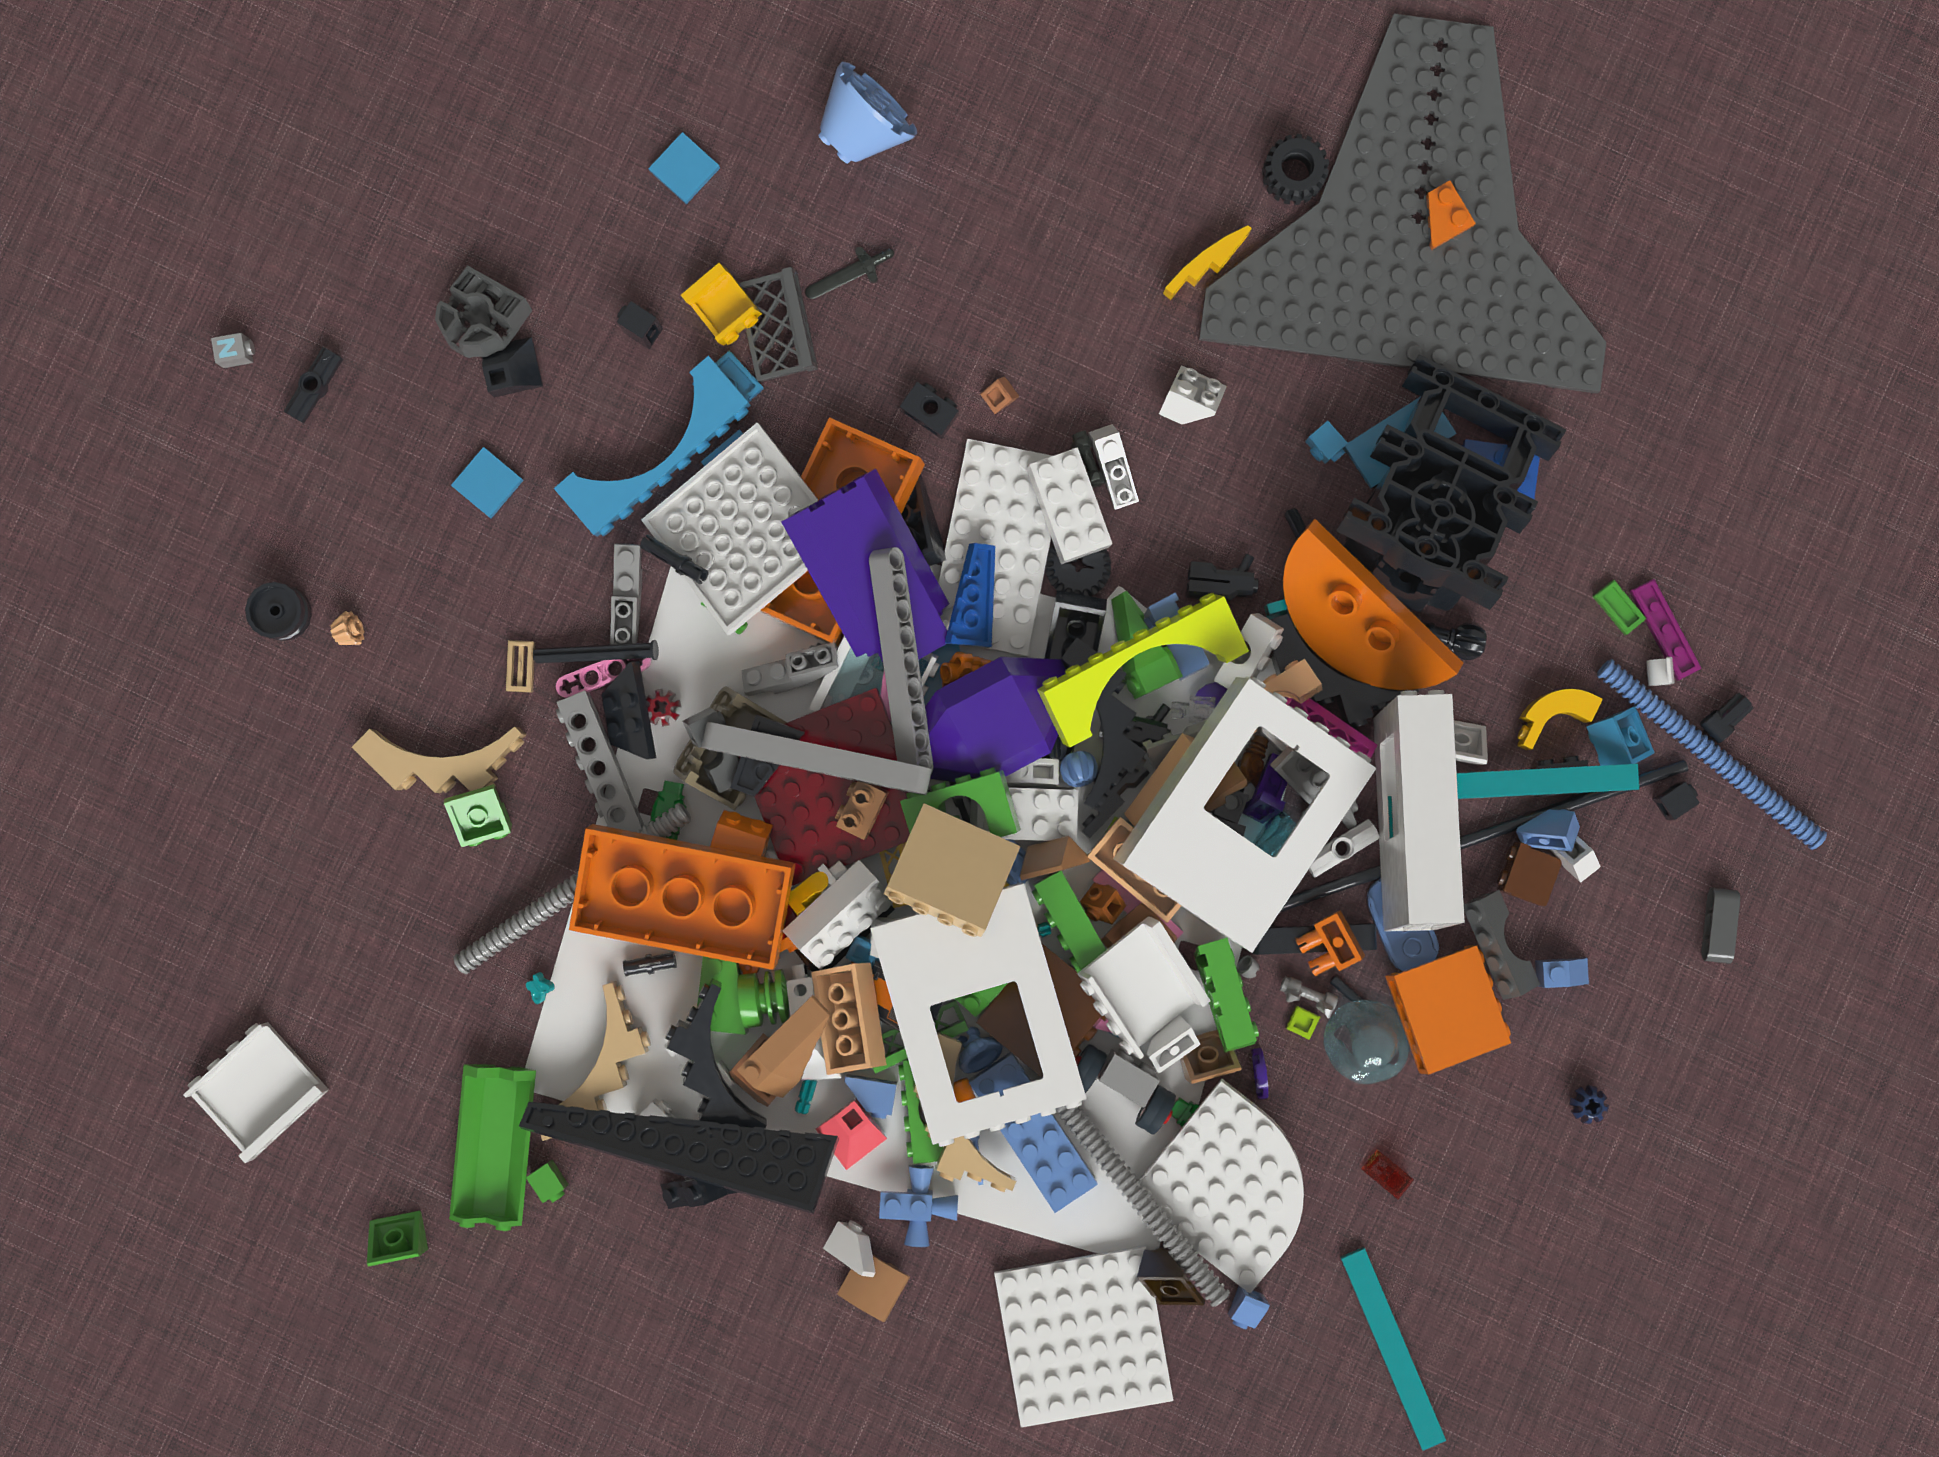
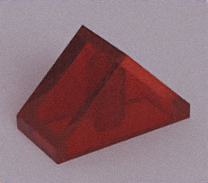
M1378 1149L1361 1168L1397 1200L1414 1181L1412 1177Z

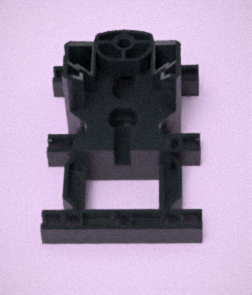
M1419 354L1410 367L1402 387L1421 396V398L1415 405L1404 432L1387 424L1377 439L1376 446L1370 455L1371 458L1390 468L1366 503L1356 498L1352 500L1344 512L1343 520L1336 531L1347 536L1344 547L1409 610L1421 612L1426 605L1445 611L1451 610L1462 596L1490 610L1502 596V587L1507 583L1509 577L1486 565L1494 557L1505 528L1507 527L1520 534L1531 521L1533 516L1531 513L1538 504V501L1517 491V489L1524 482L1534 455L1549 461L1559 449L1562 442L1560 440L1565 435L1566 429ZM1444 408L1509 441L1499 465L1434 432Z

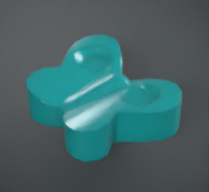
M538 972L533 975V980L526 983V988L531 992L534 1003L539 1004L545 1001L546 993L553 991L555 985L552 981L545 979L543 973Z

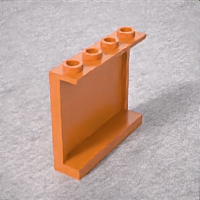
M1477 945L1464 946V949L1406 971L1385 976L1420 1074H1432L1511 1043L1509 1026L1503 1021L1501 1003L1494 995L1492 978L1486 973L1483 964L1485 958Z

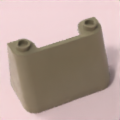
M727 686L718 692L710 705V708L716 712H721L726 725L751 730L756 715H761L783 724L787 723ZM690 739L674 766V774L685 783L729 808L736 810L737 806L744 802L747 794L732 788L721 793L714 790L703 766L714 760L717 751L698 748L692 744Z

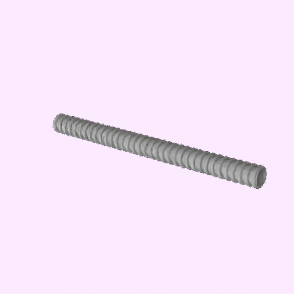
M677 803L675 808L671 807L668 810V813L664 812L662 817L658 816L655 818V822H649V826L645 825L642 827V831L638 830L636 832L663 838L665 836L669 837L672 831L674 833L678 831V827L683 828L685 822L687 824L690 823L691 816L682 804ZM578 871L577 875L573 874L570 876V880H564V884L560 883L557 885V888H552L551 893L547 892L544 894V897H539L538 902L533 901L531 906H526L525 911L520 910L518 915L514 914L512 919L508 918L505 923L499 925V928L495 927L492 929V932H488L486 937L482 936L479 938V941L476 940L473 942V945L467 946L466 950L463 949L460 951V954L454 955V963L459 971L468 974L470 969L474 970L477 968V965L483 964V960L487 961L490 956L493 957L496 955V952L502 951V947L506 948L509 946V943H514L515 938L519 939L522 937V934H527L528 929L533 930L535 925L539 926L541 920L546 921L548 916L552 917L554 912L558 913L561 908L567 906V903L571 904L574 901Z
M1066 1106L1056 1108V1113L1059 1112L1061 1115L1060 1119H1064L1066 1121L1065 1125L1071 1127L1070 1131L1076 1133V1139H1081L1080 1144H1085V1150L1087 1152L1090 1151L1092 1153L1090 1156L1097 1159L1096 1163L1101 1164V1170H1106V1176H1110L1112 1178L1111 1182L1118 1185L1116 1188L1118 1190L1121 1189L1122 1196L1126 1195L1128 1198L1126 1201L1128 1203L1131 1202L1133 1204L1132 1208L1138 1210V1216H1143L1142 1221H1147V1227L1149 1229L1152 1228L1154 1230L1152 1233L1159 1236V1242H1164L1163 1247H1168V1253L1170 1255L1173 1254L1175 1256L1173 1259L1180 1262L1179 1266L1180 1268L1184 1267V1273H1189V1279L1191 1281L1194 1280L1196 1282L1194 1285L1201 1288L1200 1293H1205V1299L1211 1301L1210 1305L1216 1307L1229 1296L1230 1291L1228 1289L1225 1290V1285L1218 1282L1219 1277H1214V1271L1209 1270V1265L1202 1262L1204 1259L1197 1256L1198 1251H1193V1245L1188 1244V1239L1181 1236L1183 1233L1176 1230L1177 1225H1172V1219L1167 1218V1213L1160 1210L1162 1207L1155 1204L1156 1199H1151V1193H1147L1145 1191L1146 1187L1140 1185L1141 1181L1134 1178L1136 1175L1135 1173H1130L1129 1170L1131 1168L1124 1165L1125 1161H1121L1119 1159L1120 1155L1114 1153V1147L1110 1148L1109 1141L1105 1142L1104 1140L1105 1136L1103 1134L1100 1135L1098 1133L1100 1130L1098 1128L1095 1129L1093 1127L1094 1123L1088 1121L1089 1117L1088 1115L1084 1116V1110H1080L1078 1107L1067 1109Z

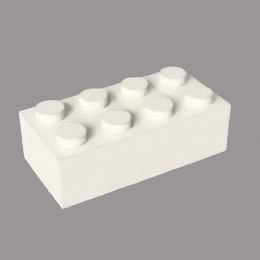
M1078 447L1029 464L1027 472L1060 563L1064 564L1109 548L1112 545V541Z
M1009 788L1021 830L1001 838L1050 841L1069 836L1074 842H1077L1078 790ZM971 799L970 824L990 832L983 809L975 800Z
M858 860L793 920L783 932L821 970L824 966L830 964L840 951L848 947L855 937L867 929L882 912L888 910L893 902L884 894L886 888Z

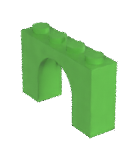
M995 767L980 771V777L971 779L969 774L956 778V784L946 786V782L930 786L932 791L927 792V795L906 793L907 798L901 800L900 803L909 832L911 833L923 804L940 810L944 802L953 796H966L975 800L984 811L990 833L1004 837L1019 832L1021 828L1004 771L996 772Z

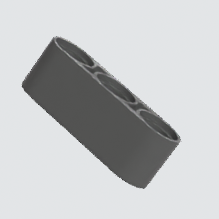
M1711 887L1708 891L1701 951L1704 961L1731 964L1734 959L1740 908V893L1738 890Z

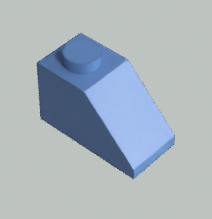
M1549 809L1518 827L1516 832L1520 842L1530 845L1532 848L1572 852L1580 825L1575 812L1565 809Z
M1587 958L1535 960L1536 976L1540 982L1539 987H1572L1589 984Z
M851 1074L846 1075L845 1083L866 1112H871V1116L875 1118L886 1119L887 1115L892 1116L897 1082Z
M1238 1286L1228 1315L1233 1320L1232 1323L1243 1329H1247L1248 1326L1255 1329L1270 1305L1263 1294L1254 1290L1248 1293L1241 1286Z

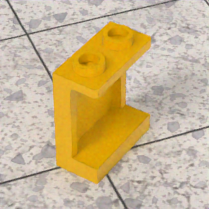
M721 263L715 265L681 294L686 303L692 306L713 333L715 340L723 346L735 342L739 337V333L745 328L748 329L754 326L759 320L758 317L762 314L728 269Z

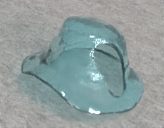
M1370 1000L1348 1002L1335 1012L1325 1028L1324 1047L1334 1068L1351 1081L1359 1084H1373L1390 1079L1403 1069L1407 1061L1410 1046L1399 1014L1386 1004ZM1342 1025H1346L1349 1028L1353 1054L1349 1052L1341 1040L1334 1037L1335 1031ZM1399 1051L1397 1064L1391 1065L1388 1063Z

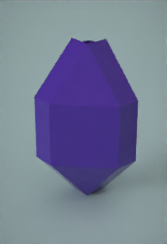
M999 657L937 690L925 706L933 761V771L930 779L956 782V778L969 774L971 779L981 776L980 771L995 767L996 772L1003 770L1006 777L1051 753L1058 733L1037 689L1043 686L1042 683L1045 680L1055 676L1059 678L1066 674V668L1061 659Z

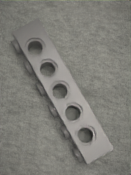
M584 690L558 701L557 716L561 723L566 724L569 731L565 733L570 746H575L578 756H575L580 770H585L588 777L585 780L590 794H595L597 799L595 808L600 818L604 816L607 823L606 827L632 832L642 831V827L645 825L614 750L610 745L609 738L590 692ZM583 714L586 718V724L578 729L575 726V718ZM588 738H593L596 742V747L591 752H587L584 748V743ZM602 761L606 769L602 775L598 776L594 772V765ZM611 784L615 788V795L613 798L607 799L603 791L607 785ZM618 808L623 809L625 812V818L620 823L616 822L613 818V813Z

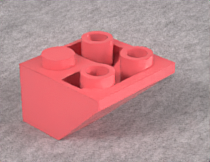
M857 1098L853 1099L815 1129L818 1133L824 1135L838 1136L839 1141L834 1155L846 1170L887 1139Z

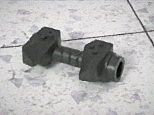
M1086 430L1072 435L1073 443L1071 448L1075 449L1078 447L1087 468V475L1092 488L1105 484L1106 480L1103 472H1098L1094 463L1095 461L1090 450L1093 445Z

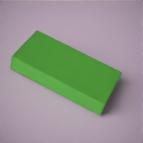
M1615 580L1610 581L1592 596L1624 635L1629 634L1646 620V617Z

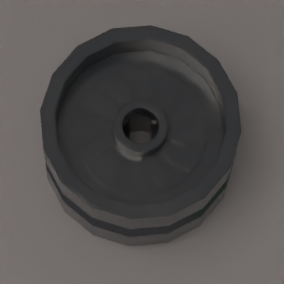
M277 582L265 583L254 589L248 597L245 607L246 619L252 630L261 636L280 641L294 640L302 635L310 625L312 617L311 605L305 594L294 587Z

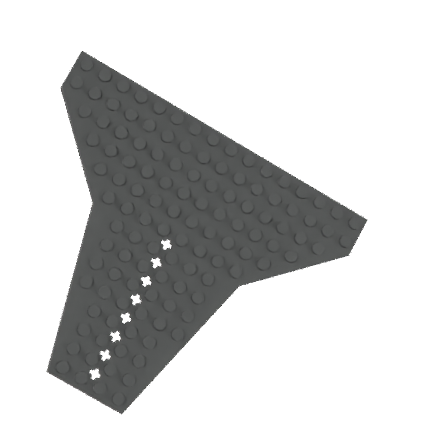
M1401 14L1393 15L1319 203L1206 288L1199 340L1337 357L1350 361L1410 368L1420 354L1457 374L1539 384L1552 388L1597 394L1600 392L1606 341L1518 229L1494 27ZM1442 41L1446 48H1443L1442 52H1438L1437 47L1433 46V43ZM1438 65L1443 72L1439 76H1434V72L1430 71V68ZM1436 90L1440 97L1432 101L1431 96L1427 95V92ZM1432 114L1437 121L1433 122L1432 125H1428V121L1424 120V116ZM1426 138L1430 139L1434 145L1429 150H1426L1425 145L1421 144V141H1425ZM1422 163H1426L1430 167L1426 175L1422 174L1421 169H1418V166L1422 165ZM1451 181L1476 224L1431 250L1430 227H1428L1429 209L1427 208L1426 195L1423 199H1419V195L1415 194L1414 191L1421 187L1428 194L1444 183ZM1420 212L1424 216V220L1417 224L1415 223L1416 220L1411 218V215Z

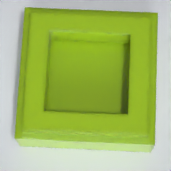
M1296 1005L1285 1028L1310 1040L1320 1016Z

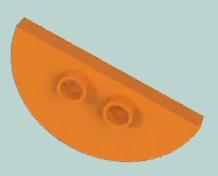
M1316 519L1305 528L1288 555L1284 569L1283 590L1287 609L1296 629L1319 657L1350 678L1375 687L1393 690L1427 688L1447 681L1458 674L1463 662L1401 601L1387 590Z

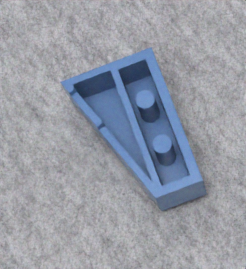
M1176 592L1147 608L1144 613V622L1149 629L1155 627V622L1164 617L1172 618L1178 614L1179 607L1175 601L1179 600ZM1188 644L1161 645L1163 648L1167 646L1172 652L1183 677L1179 678L1180 681L1206 668L1210 664L1203 648Z

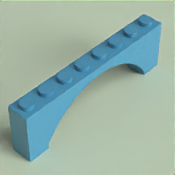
M709 356L689 372L693 376L694 403L691 419L681 442L665 461L642 475L618 481L590 480L581 478L578 474L572 472L554 488L593 535L597 537L600 534L602 536L607 535L614 528V522L619 518L622 520L627 518L634 511L632 507L639 501L644 503L653 495L651 491L656 486L662 487L672 478L670 474L677 468L679 470L684 469L691 462L689 459L696 452L699 454L704 452L711 445L709 441L716 435L718 438L730 429L728 425L733 420L739 421L748 414L749 410L747 408L751 405Z

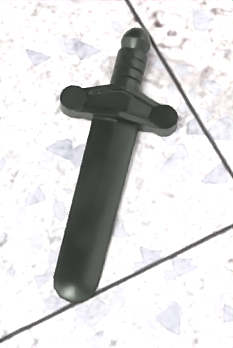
M857 247L855 252L859 261L806 288V296L810 299H815L864 274H867L871 283H876L878 277L875 266L887 261V259H891L894 256V250L886 249L884 252L882 251L870 257L862 247Z

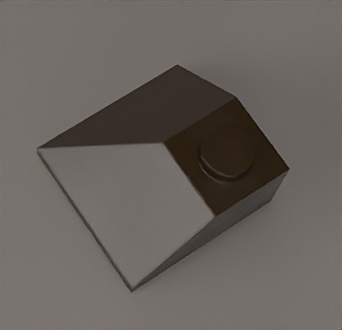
M1161 1248L1144 1250L1137 1278L1150 1295L1156 1299L1158 1305L1205 1304L1204 1298L1167 1250Z

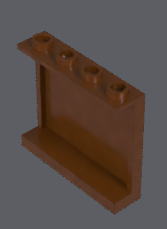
M1042 944L1072 1051L1076 1058L1082 1051L1079 1048L1085 1040L1089 1042L1098 1032V1029L1095 1027L1101 1020L1107 1021V1018L1095 1009L1093 1003L1096 1001L1092 995H1087L1080 986L1082 980L1077 972ZM1014 981L1009 982L976 1023L1042 1078L1043 1072L1017 983Z

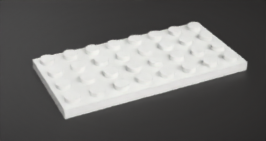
M967 439L945 548L946 560L942 563L939 585L950 604L942 610L943 615L940 618L948 630L969 544L994 545L996 547L992 647L984 649L1027 657L1051 535L1027 468L1029 464L1052 457V455Z

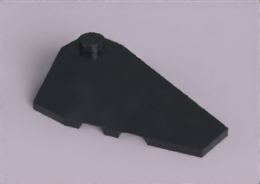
M920 474L901 515L928 565L932 566L945 561L946 557L941 534L922 475Z

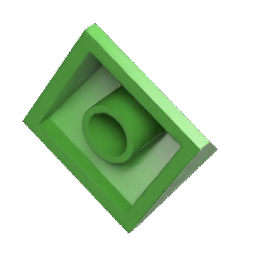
M420 1211L371 1220L369 1223L368 1267L418 1257L428 1250L422 1213Z

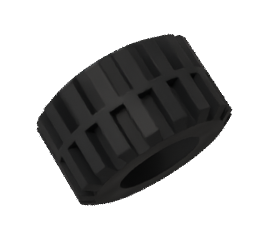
M1296 134L1295 138L1292 139V136L1288 135L1284 141L1280 139L1276 142L1275 146L1271 147L1263 164L1262 175H1264V186L1268 185L1267 192L1269 194L1273 192L1276 194L1275 200L1279 201L1282 198L1284 199V204L1289 205L1291 201H1294V205H1300L1302 200L1305 203L1310 201L1311 197H1315L1322 188L1329 172L1327 169L1329 159H1325L1327 155L1325 149L1320 151L1321 144L1318 141L1315 144L1311 142L1312 137L1307 136L1306 139H1302V134ZM1288 159L1300 160L1307 166L1309 177L1301 181L1292 180L1284 174L1281 164Z

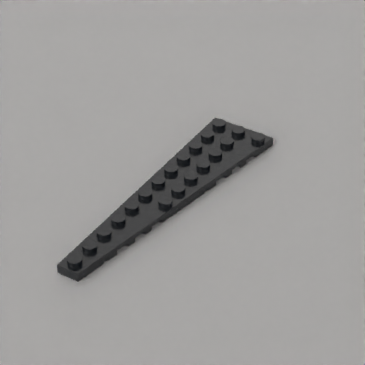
M528 1102L519 1124L521 1129L811 1214L815 1212L839 1141L838 1136L806 1132L803 1134L788 1130H767L762 1127H740L734 1124H719L717 1122L654 1115L641 1116L627 1112L625 1114L614 1113L609 1110H587L582 1107H565L563 1105Z

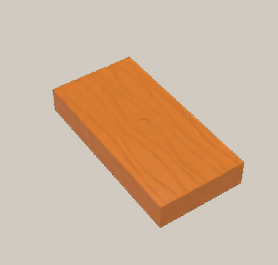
M829 417L801 478L819 500L827 494L847 485L854 479L876 469L900 514H902L925 463L919 456ZM809 571L804 573L760 610L764 614L827 643L835 642L836 647H839L844 636Z
M592 824L585 829L569 930L774 970L779 960L796 863Z

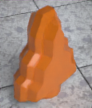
M956 652L949 662L943 663L940 667L942 687L992 661L972 656L969 653Z

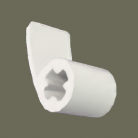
M1672 657L1646 661L1648 686L1675 683Z

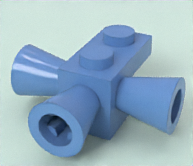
M909 1165L912 1189H907V1192L881 1191L879 1219L910 1220L904 1245L912 1247L930 1246L926 1221L931 1222V1215L957 1221L958 1195L933 1198V1190H928L934 1170L933 1166Z

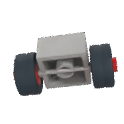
M1088 1044L1080 1056L1078 1055L1075 1058L1085 1093L1090 1089L1094 1081L1098 1079L1101 1083L1141 1106L1135 1124L1152 1135L1156 1134L1162 1125L1169 1121L1173 1113L1172 1108L1176 1095L1158 1085L1160 1080L1156 1076L1157 1072L1154 1068L1144 1062H1141L1140 1065L1134 1063L1133 1056L1127 1055L1120 1048L1118 1052L1111 1049L1107 1056L1105 1052L1091 1044Z

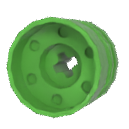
M783 969L775 970V982L772 980L770 971H765L764 983L759 982L756 973L738 975V1000L744 1028L762 1026L764 1014H768L772 1025L777 1023V1012H779L782 1023H785L790 1018L787 985Z

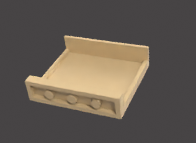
M923 804L884 894L892 902L897 904L905 903L912 906L915 912L922 915L930 914L944 925L957 926L966 935L981 937L988 926L1021 846L927 804Z

